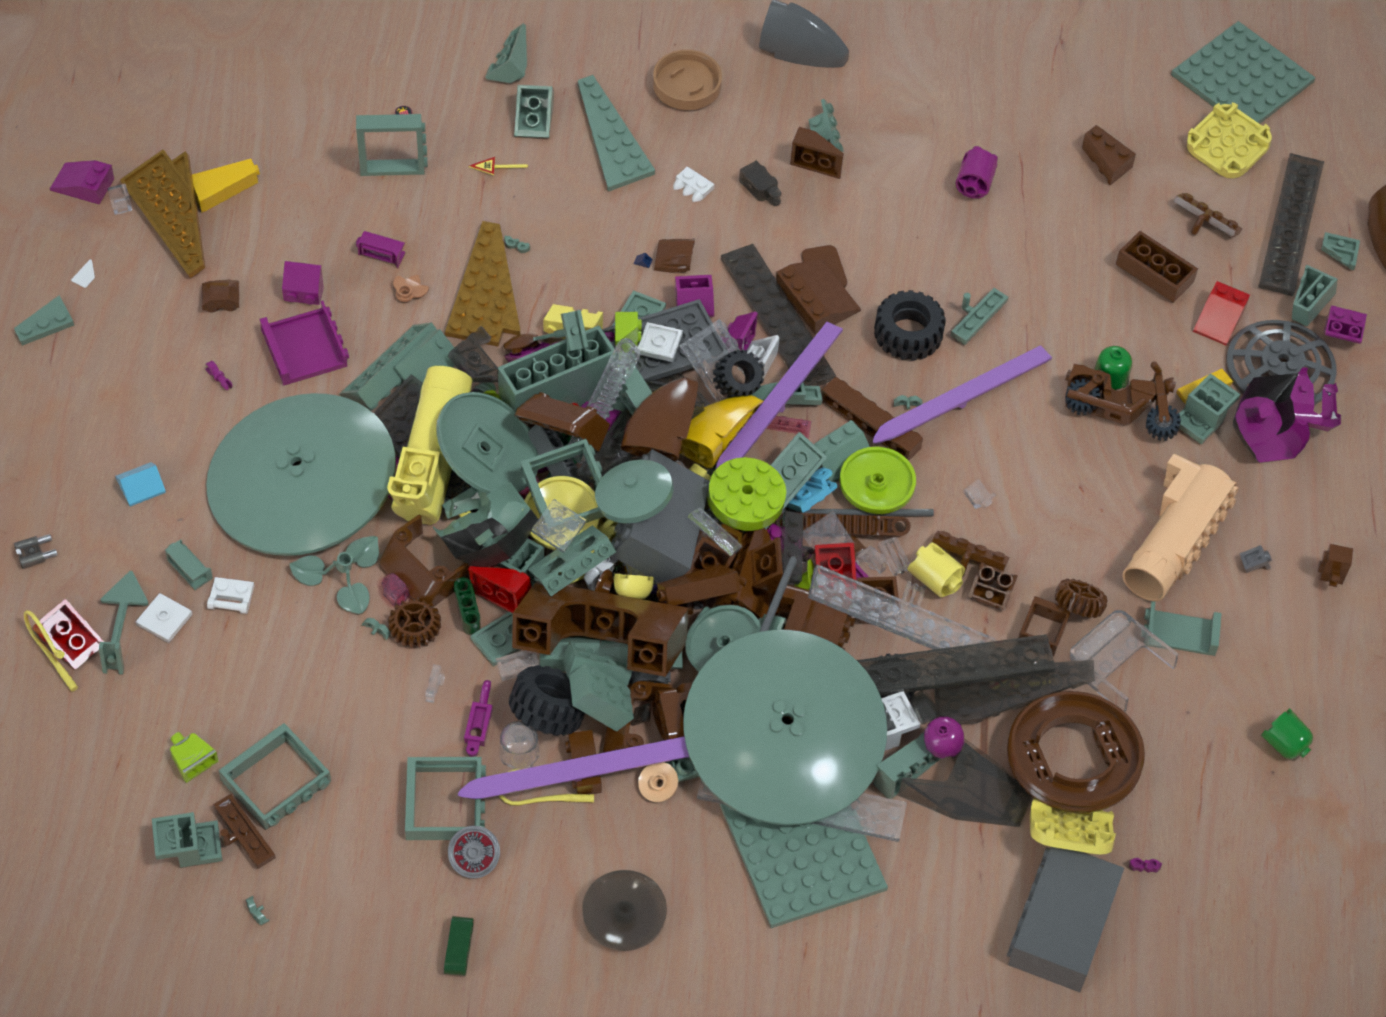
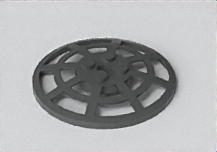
M1265 320L1246 326L1234 336L1226 355L1228 374L1242 394H1244L1248 387L1247 385L1254 377H1262L1261 375L1264 373L1270 376L1298 373L1302 367L1315 369V372L1309 378L1312 384L1317 380L1320 372L1330 376L1327 384L1333 385L1337 375L1335 358L1325 341L1308 328L1289 321ZM1278 325L1283 326V330L1272 329L1261 332L1257 327ZM1291 328L1307 334L1315 341L1310 342L1302 335L1292 332ZM1250 331L1255 335L1249 341L1246 349H1234L1237 341L1244 333ZM1283 334L1282 340L1272 341L1267 335ZM1290 336L1301 340L1305 344L1298 347L1290 342ZM1259 339L1266 344L1263 351L1252 350V347ZM1322 346L1331 361L1332 369L1321 365V358L1316 347ZM1311 350L1315 356L1316 363L1306 360L1303 352ZM1233 356H1245V364L1250 374L1243 379L1239 377L1235 369ZM1251 357H1261L1262 366L1255 370ZM1279 358H1284L1287 362H1281ZM1322 391L1317 395L1314 392V405L1322 401Z

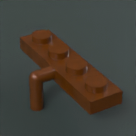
M1179 194L1174 200L1175 203L1198 216L1191 230V233L1197 235L1204 221L1232 237L1239 235L1242 230L1236 221L1224 218L1221 212L1209 209L1206 203L1196 201L1191 194Z
M937 531L932 539V542L940 548L961 555L960 564L964 566L965 572L970 559L1004 571L1010 558L1002 552L991 551L983 545H975L967 539L956 538L945 531Z
M232 794L213 804L214 809L232 832L229 835L227 829L220 831L224 846H229L238 841L257 869L276 858L272 849Z

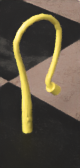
M26 610L24 612V621L30 635L50 659L71 692L77 690L78 686L74 680H72L65 668L56 659H62L65 655L64 652L56 650L38 618L33 612ZM28 615L32 617L39 627L54 656L33 632Z
M561 794L522 801H510L503 795H499V798L509 805H524L547 801L594 803V794Z

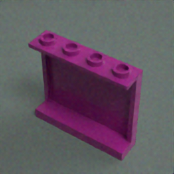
M323 300L321 301L320 309L272 323L268 322L267 317L259 319L262 334L283 386L348 367L347 348L343 349L342 336L337 334L336 322L331 320V310L329 306H325Z

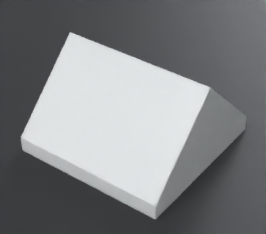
M778 335L752 341L747 349V354L752 352L754 358L758 357L760 359L758 363L763 365V368H761V371H764V376L761 377L763 379L778 354Z

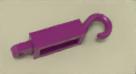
M490 680L483 682L479 702H472L464 736V742L467 744L466 753L469 757H476L480 746L485 747L493 712V706L487 704L491 689ZM475 728L482 731L481 736H472V730Z

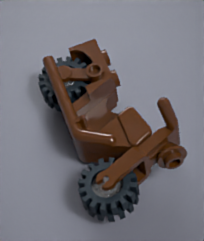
M1155 361L1151 362L1150 365L1154 371L1151 381L1132 379L1130 385L1120 391L1112 389L1110 374L1101 370H1094L1085 365L1074 363L1072 370H1068L1065 380L1068 381L1065 407L1068 409L1072 408V413L1077 411V415H1080V412H1083V415L1088 413L1119 424L1130 425L1155 401V408L1153 407L1147 415L1146 429H1148L1149 435L1152 433V438L1155 439L1157 436L1160 441L1161 438L1167 441L1168 437L1172 439L1174 435L1176 436L1181 423L1180 414L1177 413V409L1171 410L1172 406H1168L1167 395H1169V392H1174L1176 382L1173 381V377L1163 381L1162 369Z

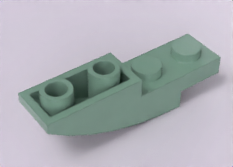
M779 382L762 385L752 396L764 401ZM802 382L786 404L821 405L822 395L820 386H804V382Z

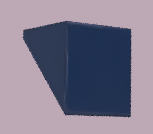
M647 253L636 256L633 264L649 268L653 259Z

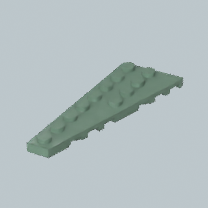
M594 75L579 79V92L583 100L607 190L612 191L655 175L654 167Z

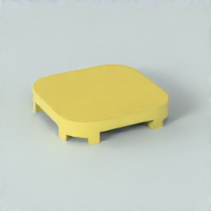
M1232 102V104L1220 105L1218 103L1207 117L1194 129H1190L1187 138V149L1192 156L1219 175L1226 178H1238L1244 175L1268 151L1272 135L1267 124L1262 126L1238 109V104Z
M1034 798L1030 811V834L1034 840L1043 845L1091 854H1108L1112 852L1116 833L1113 831L1114 814L1112 811L1105 812L1103 810L1089 813L1067 812L1047 806Z

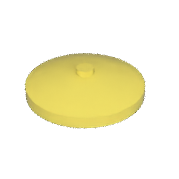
M555 476L538 483L554 523L598 507L595 500V492L579 479L569 476ZM529 492L525 498L526 504L539 519L530 536L543 547L556 550L593 525L598 529L600 518L548 536L531 493Z

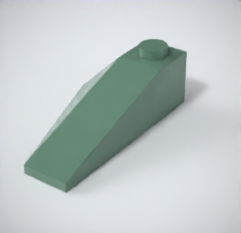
M524 23L512 30L503 44L504 48L496 55L498 60L495 64L491 63L485 76L487 80L512 83L515 80H521L525 76L527 44L526 25Z

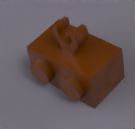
M1330 544L1328 550H1324L1322 561H1319L1317 572H1320V580L1329 582V586L1337 587V584L1343 585L1352 565L1353 548Z

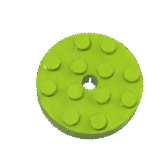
M735 458L721 464L714 471L710 479L707 498L711 511L721 522L738 530L754 531L771 525L779 518L786 499V486L779 472L768 463L754 458Z

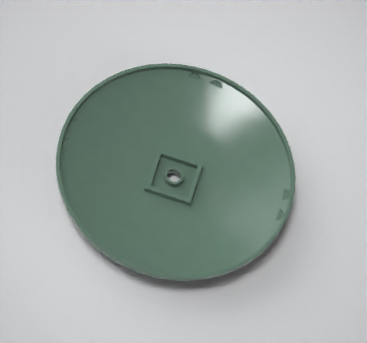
M319 393L300 394L282 398L250 413L236 424L221 441L213 455L207 474L206 486L209 506L220 527L232 539L247 548L265 554L281 556L303 555L321 551L348 539L361 530L378 513L389 495L387 486L390 476L395 477V449L382 421L369 409L353 400L337 395ZM296 461H301L300 465L292 466Z
M762 631L737 639L723 647L706 662L696 676L689 691L684 710L685 744L692 765L702 782L711 793L731 809L754 820L769 824H808L824 820L844 810L855 802L871 784L878 771L877 765L882 762L886 747L887 721L881 696L867 671L848 652L836 644L801 631ZM790 716L793 719V723L790 725L784 724L782 717Z

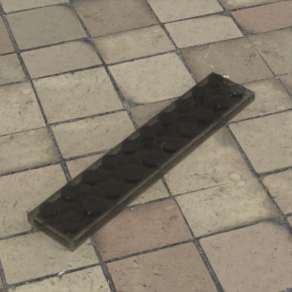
M1293 153L1289 154L1258 288L1290 296L1294 295L1324 161Z
M754 244L722 254L721 261L752 311L758 313L757 319L768 337L779 336L778 353L788 369H790L813 340L811 334ZM823 356L803 381L804 386L823 385L836 377V374Z
M1047 634L857 660L873 680L880 696L893 695L898 692L907 693L1052 673L1056 670Z

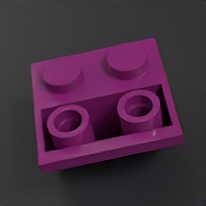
M712 275L675 276L676 306L700 299L709 317H714Z
M1331 305L1325 322L1324 335L1361 344L1367 314Z

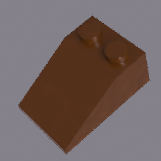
M799 127L792 141L790 165L840 179L844 153L816 131Z
M699 530L691 569L686 574L718 564L729 567L736 554L729 546ZM709 598L699 601L706 604Z

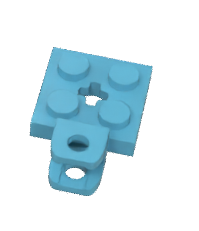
M820 468L815 471L810 477L811 480L804 484L786 507L804 513L810 510L817 502L824 500L828 494L837 488L836 482L827 480L833 474L832 470Z

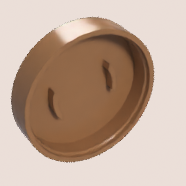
M691 49L676 50L664 55L654 67V92L663 103L680 110L700 109L714 102L721 91V68L711 56L703 52Z

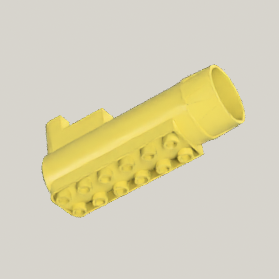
M432 366L427 369L408 445L402 448L395 477L390 476L388 482V492L393 498L391 508L395 514L407 521L420 514L422 516V524L432 525L439 520L452 468L444 458L438 443L436 433L437 419L441 409L450 399L471 391L473 382L468 374L452 367Z

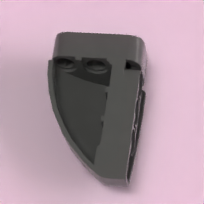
M778 0L771 1L761 32L760 49L773 53L776 59L800 65L839 68L846 64L849 58L847 46L823 20L793 2L788 5Z

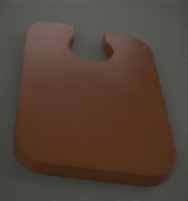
M825 245L803 250V262L822 259L843 287H846L847 278L837 249L834 246Z

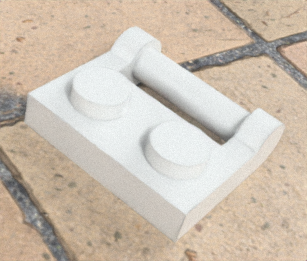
M215 577L207 608L213 610L215 608L236 610L247 614L254 590V582ZM217 599L240 601V602H242V603L220 601V600H217Z

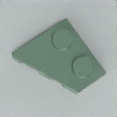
M1325 232L1321 250L1349 269L1354 270L1360 240Z

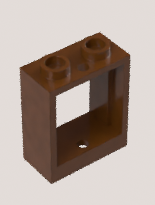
M1035 596L1019 633L1017 643L1026 648L1038 650L1042 654L1054 656L1071 612L1063 609L1061 605ZM1034 614L1061 624L1054 643L1026 633Z

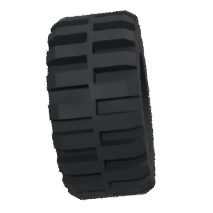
M904 290L898 291L896 295L895 293L889 295L879 305L875 319L874 335L880 347L883 346L882 349L886 353H891V356L895 358L900 357L901 360L911 359V361H915L917 358L923 359L927 355H932L941 345L946 324L945 313L940 308V304L937 301H933V297L925 296L923 292L919 291L916 293L914 290H908V292H904ZM906 319L914 320L920 323L924 329L907 331L898 327L895 323Z
M536 665L522 670L517 676L509 696V706L515 717L521 720L524 725L547 735L559 736L562 734L566 736L572 734L580 728L586 714L572 704L570 679L567 677V674L560 669H553L550 666L541 667V665Z

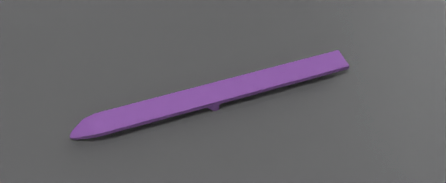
M829 322L824 324L722 453L717 462L716 469L726 461L743 458L776 415L785 410L787 401L842 333V328Z
M1040 345L884 423L874 436L873 443L877 444L894 439L956 407L964 408L968 401L1052 360V357Z
M680 737L481 777L465 785L458 792V796L470 799H484L569 781L578 782L583 778L687 758L689 755L685 738Z

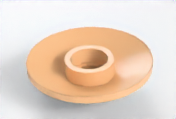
M665 762L648 765L639 776V790L646 799L652 802L666 801L677 790L678 775L675 769ZM662 780L663 785L658 787L657 783Z

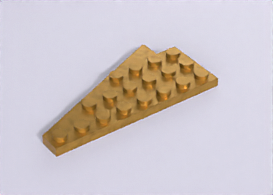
M162 149L121 178L120 182L188 276L192 278L206 267L190 157L185 151L171 160L164 149Z
M482 221L445 330V336L499 347L503 333L520 335L521 331L500 224Z

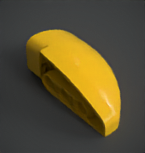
M752 395L724 399L698 410L692 415L687 438L682 440L683 444L680 454L707 468H713L722 453L764 401Z

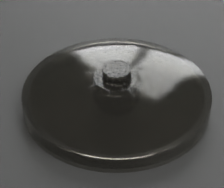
M617 870L599 877L588 888L582 906L583 921L589 934L603 946L620 951L639 949L651 943L662 931L667 914L666 899L658 884L650 877L632 870Z

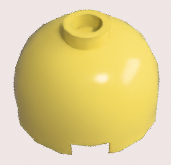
M615 574L614 588L620 596L645 599L652 591L654 577Z

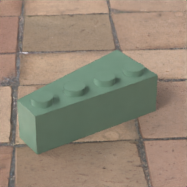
M923 732L917 739L877 765L878 771L874 777L873 785L891 800L942 758L933 756L927 750Z

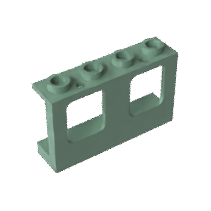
M592 525L528 568V571L535 582L539 581L543 584L549 595L552 596L616 553V550L608 537Z

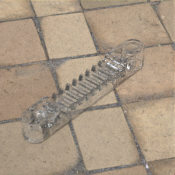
M624 338L617 343L587 405L597 409V413L605 420L606 417L610 416L609 411L613 410L612 405L616 404V397L620 396L619 390H623L622 384L626 383L625 379L630 377L640 357L639 348L628 338ZM572 436L568 445L581 441V439ZM583 454L572 457L579 464L586 463Z

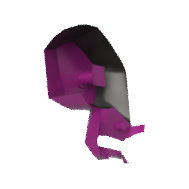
M1302 367L1298 373L1254 377L1238 404L1233 419V427L1243 444L1259 463L1294 459L1309 441V427L1328 432L1341 425V415L1337 413L1336 393L1338 388L1336 383L1334 385H1324L1322 389V413L1317 414L1314 412V385L1308 377V368Z

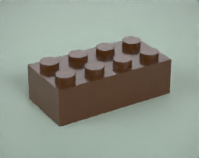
M1139 231L1119 250L1115 264L1173 303L1194 283L1198 271L1197 267L1142 231Z

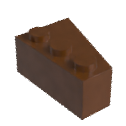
M1097 125L1085 133L1082 148L1091 161L1097 164L1099 172L1108 179L1109 185H1112L1133 168L1136 153Z

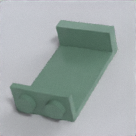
M1151 601L1150 607L1145 609L1144 619L1147 620V625L1144 624L1142 636H1146L1145 644L1215 656L1219 647L1222 613L1214 612L1211 620L1157 611L1155 610V601Z

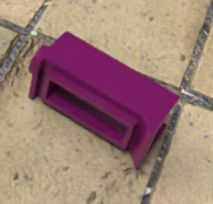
M364 231L362 236L357 238L356 247L358 248L359 256L362 254L392 264L394 263L397 268L405 256V251H402L405 242Z

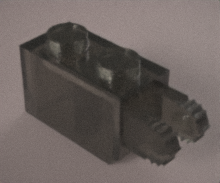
M756 160L740 169L739 182L758 201L763 202L767 200L771 205L779 206L782 192L778 188L777 179L769 174L765 166Z

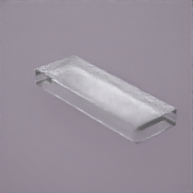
M700 507L689 514L688 518L730 556L742 548V545Z

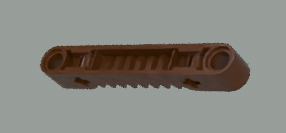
M785 512L781 513L775 521V525L785 530L804 533L903 536L911 528L908 519L898 516ZM784 516L790 519V525L787 528L780 525V519ZM898 521H902L905 524V529L902 532H898L895 528Z

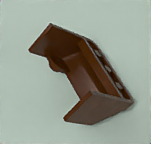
M542 392L531 396L517 408L514 414L517 419L530 429L537 425L578 437L581 440L586 439L588 444L592 445V448L597 452L600 451L610 427V423L597 413V409L590 406L583 408L552 399L549 395Z
M419 514L394 532L379 557V566L412 601H416L418 597L420 602L426 599L427 604L433 603L436 606L455 592L454 583L458 578L465 577L470 580L468 571L470 566L464 563L453 572L445 566H436L429 571L406 548L413 540L423 534L422 516Z
M638 681L627 686L631 692L632 706L634 700L652 702L657 690L672 689L671 684ZM630 722L617 732L607 726L603 753L644 745V740L637 734L629 733Z

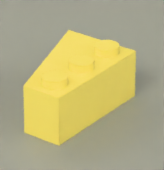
M553 304L543 320V331L551 334L556 330L564 329L561 314L575 311L573 307ZM582 309L581 314L585 331L598 325L603 329V312L598 311L597 314L588 313L587 309Z

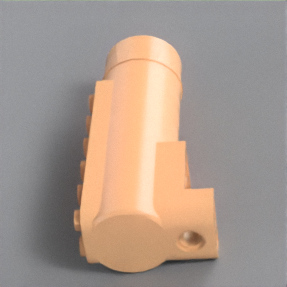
M1173 454L1167 462L1163 486L1168 489L1163 495L1160 519L1123 571L1124 583L1134 594L1145 600L1160 601L1165 597L1177 579L1181 580L1185 574H1189L1193 561L1197 562L1201 555V549L1207 547L1210 541L1209 537L1211 534L1215 535L1219 522L1225 520L1228 513L1227 510L1229 508L1232 509L1236 502L1234 497L1239 489L1237 482L1231 480L1221 469L1208 464L1198 465L1177 454Z

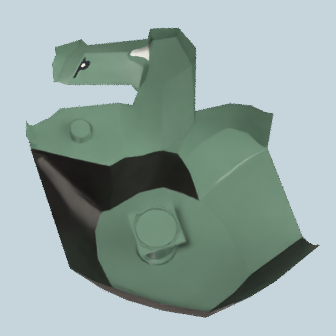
M509 483L496 488L489 494L471 487L455 498L449 499L442 505L445 508L448 519L475 508L478 511L476 513H468L458 520L452 521L444 530H438L434 526L433 529L444 541L454 558L471 566L490 567L510 559L527 540L539 519L514 486Z

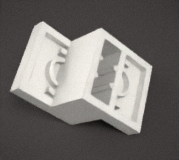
M904 691L881 698L887 721L885 751L899 746L901 734L920 728V722Z

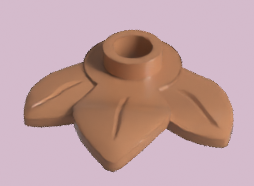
M417 274L406 280L398 275L393 281V287L396 289V298L402 302L423 297L429 291V286L421 285L420 277Z

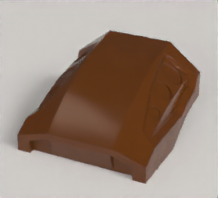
M695 238L659 240L654 271L668 273L677 271L685 273L690 271Z
M214 280L202 283V310L214 313L219 308H224L226 311H234L239 308L240 293L238 280Z
M981 562L968 598L1005 611L1018 575L997 570L995 567L992 568Z

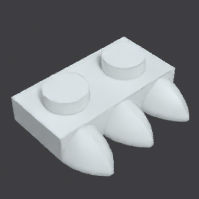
M686 167L676 176L673 189L678 190L684 187L683 196L693 194L692 202H698L714 189L715 184L689 167Z

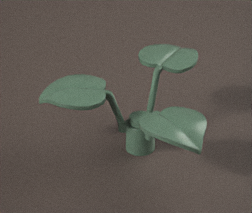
M369 536L353 541L347 547L346 552H341L337 556V561H333L325 571H323L325 567L324 562L319 557L313 555L291 562L290 570L300 583L307 586H316L322 582V575H326L336 566L338 571L346 573L348 586L342 587L337 593L339 606L348 612L362 614L369 604V591L362 583H355L351 586L350 570L352 564L355 563L360 567L367 568L373 566L378 561V537Z

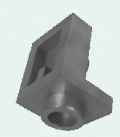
M1261 545L1240 553L1247 573L1266 566L1267 570L1271 568L1269 564L1272 561L1268 550H1263Z

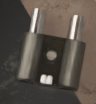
M50 534L38 538L34 536L13 543L22 569L43 563L45 559L57 556L56 549L42 553L39 545L51 541L52 537Z

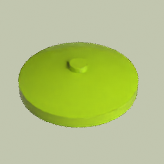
M867 447L854 452L845 460L840 472V487L845 498L856 508L873 514H887L901 509L911 500L916 487V474L911 463L900 453L884 447Z

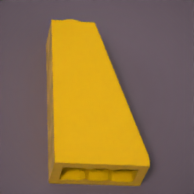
M247 159L192 174L195 197L201 213L257 184V175H260L258 165H254L252 159Z

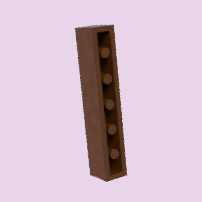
M834 377L821 391L824 404L848 421L852 420L872 438H874L884 423L894 419L888 411L881 409L874 401H870L861 392L853 389L838 377ZM911 430L899 437L881 442V444L900 453L909 461L921 450L923 438L919 433Z

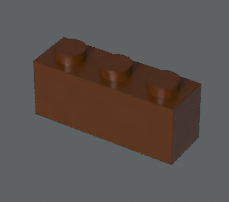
M592 730L568 734V741H565L566 753H570L571 759L596 755ZM600 775L583 778L578 782L571 781L572 789H576L577 794L590 795L602 793Z

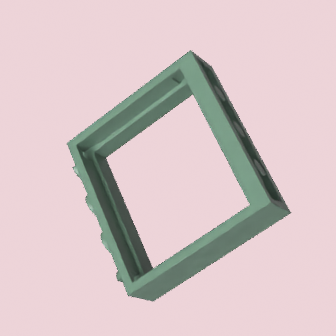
M421 114L356 115L361 176L425 175L424 167H428V157H424L427 156V145H423L426 144V133L422 132H426L425 123H422ZM416 131L418 159H367L365 132Z
M586 439L520 462L521 471L548 536L605 517L597 507L554 523L533 473L537 469L583 454L597 486L602 478L600 473L602 472V467L599 461H595L594 448L588 444Z
M285 723L218 770L220 780L265 830L277 825L281 818L293 813L300 804L309 801L316 792L325 789L331 782L330 771ZM287 742L318 776L264 815L233 780Z
M407 757L406 840H451L459 830L465 827H415L416 772H475V779L486 777V765H482V757ZM475 799L474 826L485 828V820H481V814H485V801Z

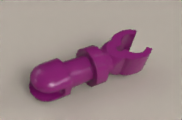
M211 360L206 363L208 367L205 370L214 376L213 378L217 382L219 381L225 390L233 387L232 382L225 378V374L219 371L214 361Z

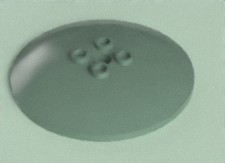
M462 393L453 397L444 405L437 419V439L444 458L460 478L482 492L489 494L496 488L509 483L514 486L518 493L528 486L521 471L520 462L539 455L528 436L530 428L514 416L515 410L505 402L483 393ZM481 445L486 448V451L481 448ZM538 469L533 471L534 476H536Z

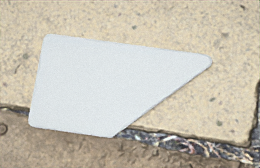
M91 259L71 279V281L84 288L95 278Z

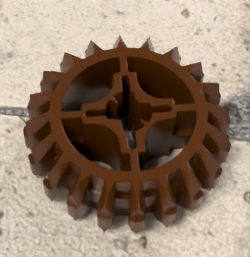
M1080 579L1061 580L1056 588L1055 600L1059 605L1063 606V609H1067L1076 615L1097 618L1104 613L1107 607L1108 600L1104 592L1094 587L1093 584H1088Z
M417 597L416 601H412L409 598L407 603L402 600L401 606L395 605V610H391L388 618V630L391 637L395 638L397 643L402 642L403 647L409 644L411 649L414 645H417L420 649L423 643L428 646V640L434 642L435 636L439 635V630L441 629V616L438 609L434 608L433 603L427 604L426 599L420 602V599ZM428 618L430 624L425 626V620ZM403 619L405 623L404 626L401 628L399 623Z

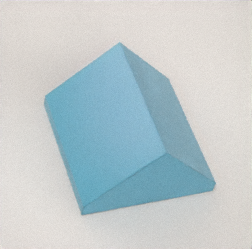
M152 462L115 476L130 507L166 493L158 469Z

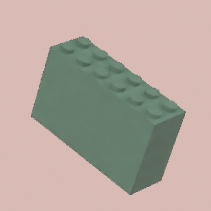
M598 325L585 331L588 342L587 348L568 351L565 339L498 367L499 396L515 412L520 405L534 394H539V392L549 395L552 399L570 404L577 403L581 407L586 401L594 402L606 397L607 393H615L609 364L617 361V352Z

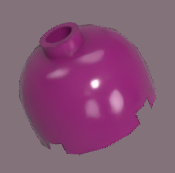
M938 717L927 725L924 731V743L927 750L933 756L938 758L953 757L963 748L965 743L964 731L955 719Z

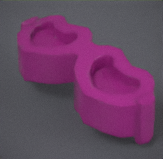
M1138 857L1133 858L1129 863L1131 870L1139 872L1145 870L1148 873H1157L1162 866V863L1156 859L1143 861Z

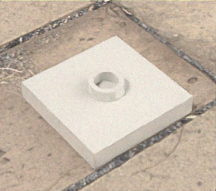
M647 322L637 348V354L673 362L683 330Z
M159 593L137 619L136 625L169 643L192 616V611Z

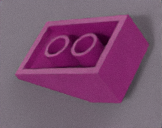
M96 160L67 162L63 165L51 185L50 191L100 205L114 181L112 165Z

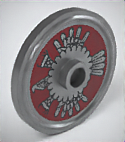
M468 826L459 830L452 837L448 846V858L453 869L460 875L467 878H480L489 874L496 867L500 858V846L495 835L488 829L481 826Z

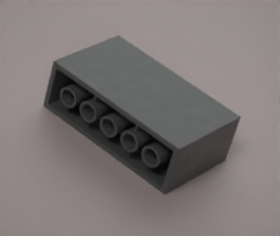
M652 449L647 455L644 454L640 460L657 462L668 470L674 488L671 500L662 511L649 519L636 523H618L614 530L616 532L615 538L611 542L616 553L611 556L649 577H654L655 580L661 583L683 576L691 569L710 481Z
M1046 847L1007 953V957H1010L1008 965L1080 993L1124 868L1083 852Z

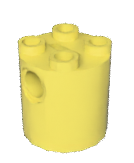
M933 542L926 548L924 546L920 547L916 553L917 558L907 568L914 577L939 597L955 593L963 584L964 566Z

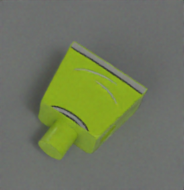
M177 732L170 739L174 744L170 748L172 759L186 783L219 762L215 749L195 733L184 737L180 732Z

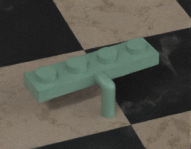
M993 288L973 308L969 305L970 293H964L961 308L969 314L951 331L950 336L966 345L1008 302V296Z

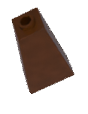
M721 564L657 584L658 600L661 603L679 605L741 591L738 572Z

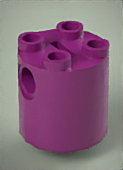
M974 146L971 150L967 151L955 181L958 191L970 198L978 199L986 196L995 175L998 157L979 146Z

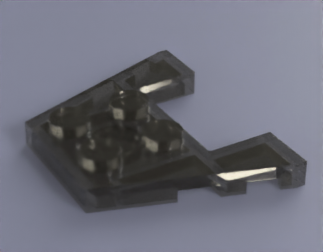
M482 326L477 328L476 332L471 333L465 341H462L449 352L448 357L460 371L465 372L472 378V383L498 382V367L480 346L489 343L491 340V336Z

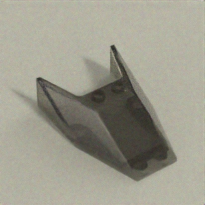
M965 738L963 748L946 781L905 777L901 781L898 796L954 820L1020 827L1032 800V796L1019 784L1015 776Z

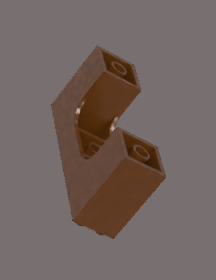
M536 581L513 612L512 648L551 655L558 643L569 636H586L624 643L628 645L627 670L666 677L686 645L688 608L566 586L550 596L544 585Z

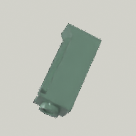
M181 539L176 543L170 544L165 549L167 561L194 590H197L213 579L211 568H206L188 547L182 543Z

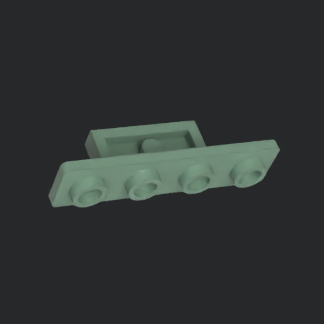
M822 99L823 113L808 119L810 129L816 131L837 149L844 152L843 146L839 142L840 134L836 129L838 124L833 116L834 108L831 103H827L825 99Z

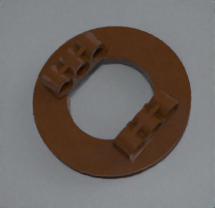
M1060 691L1039 697L1020 711L1010 729L1007 756L1011 771L1016 780L1032 797L1058 810L1073 813H1089L1110 808L1121 802L1133 791L1142 773L1145 748L1136 724L1120 707L1103 697L1087 692ZM1080 723L1092 727L1093 738L1098 748H1100L1102 758L1105 764L1108 765V768L1101 774L1087 779L1069 778L1057 772L1053 777L1039 746L1040 739L1049 729L1059 724Z

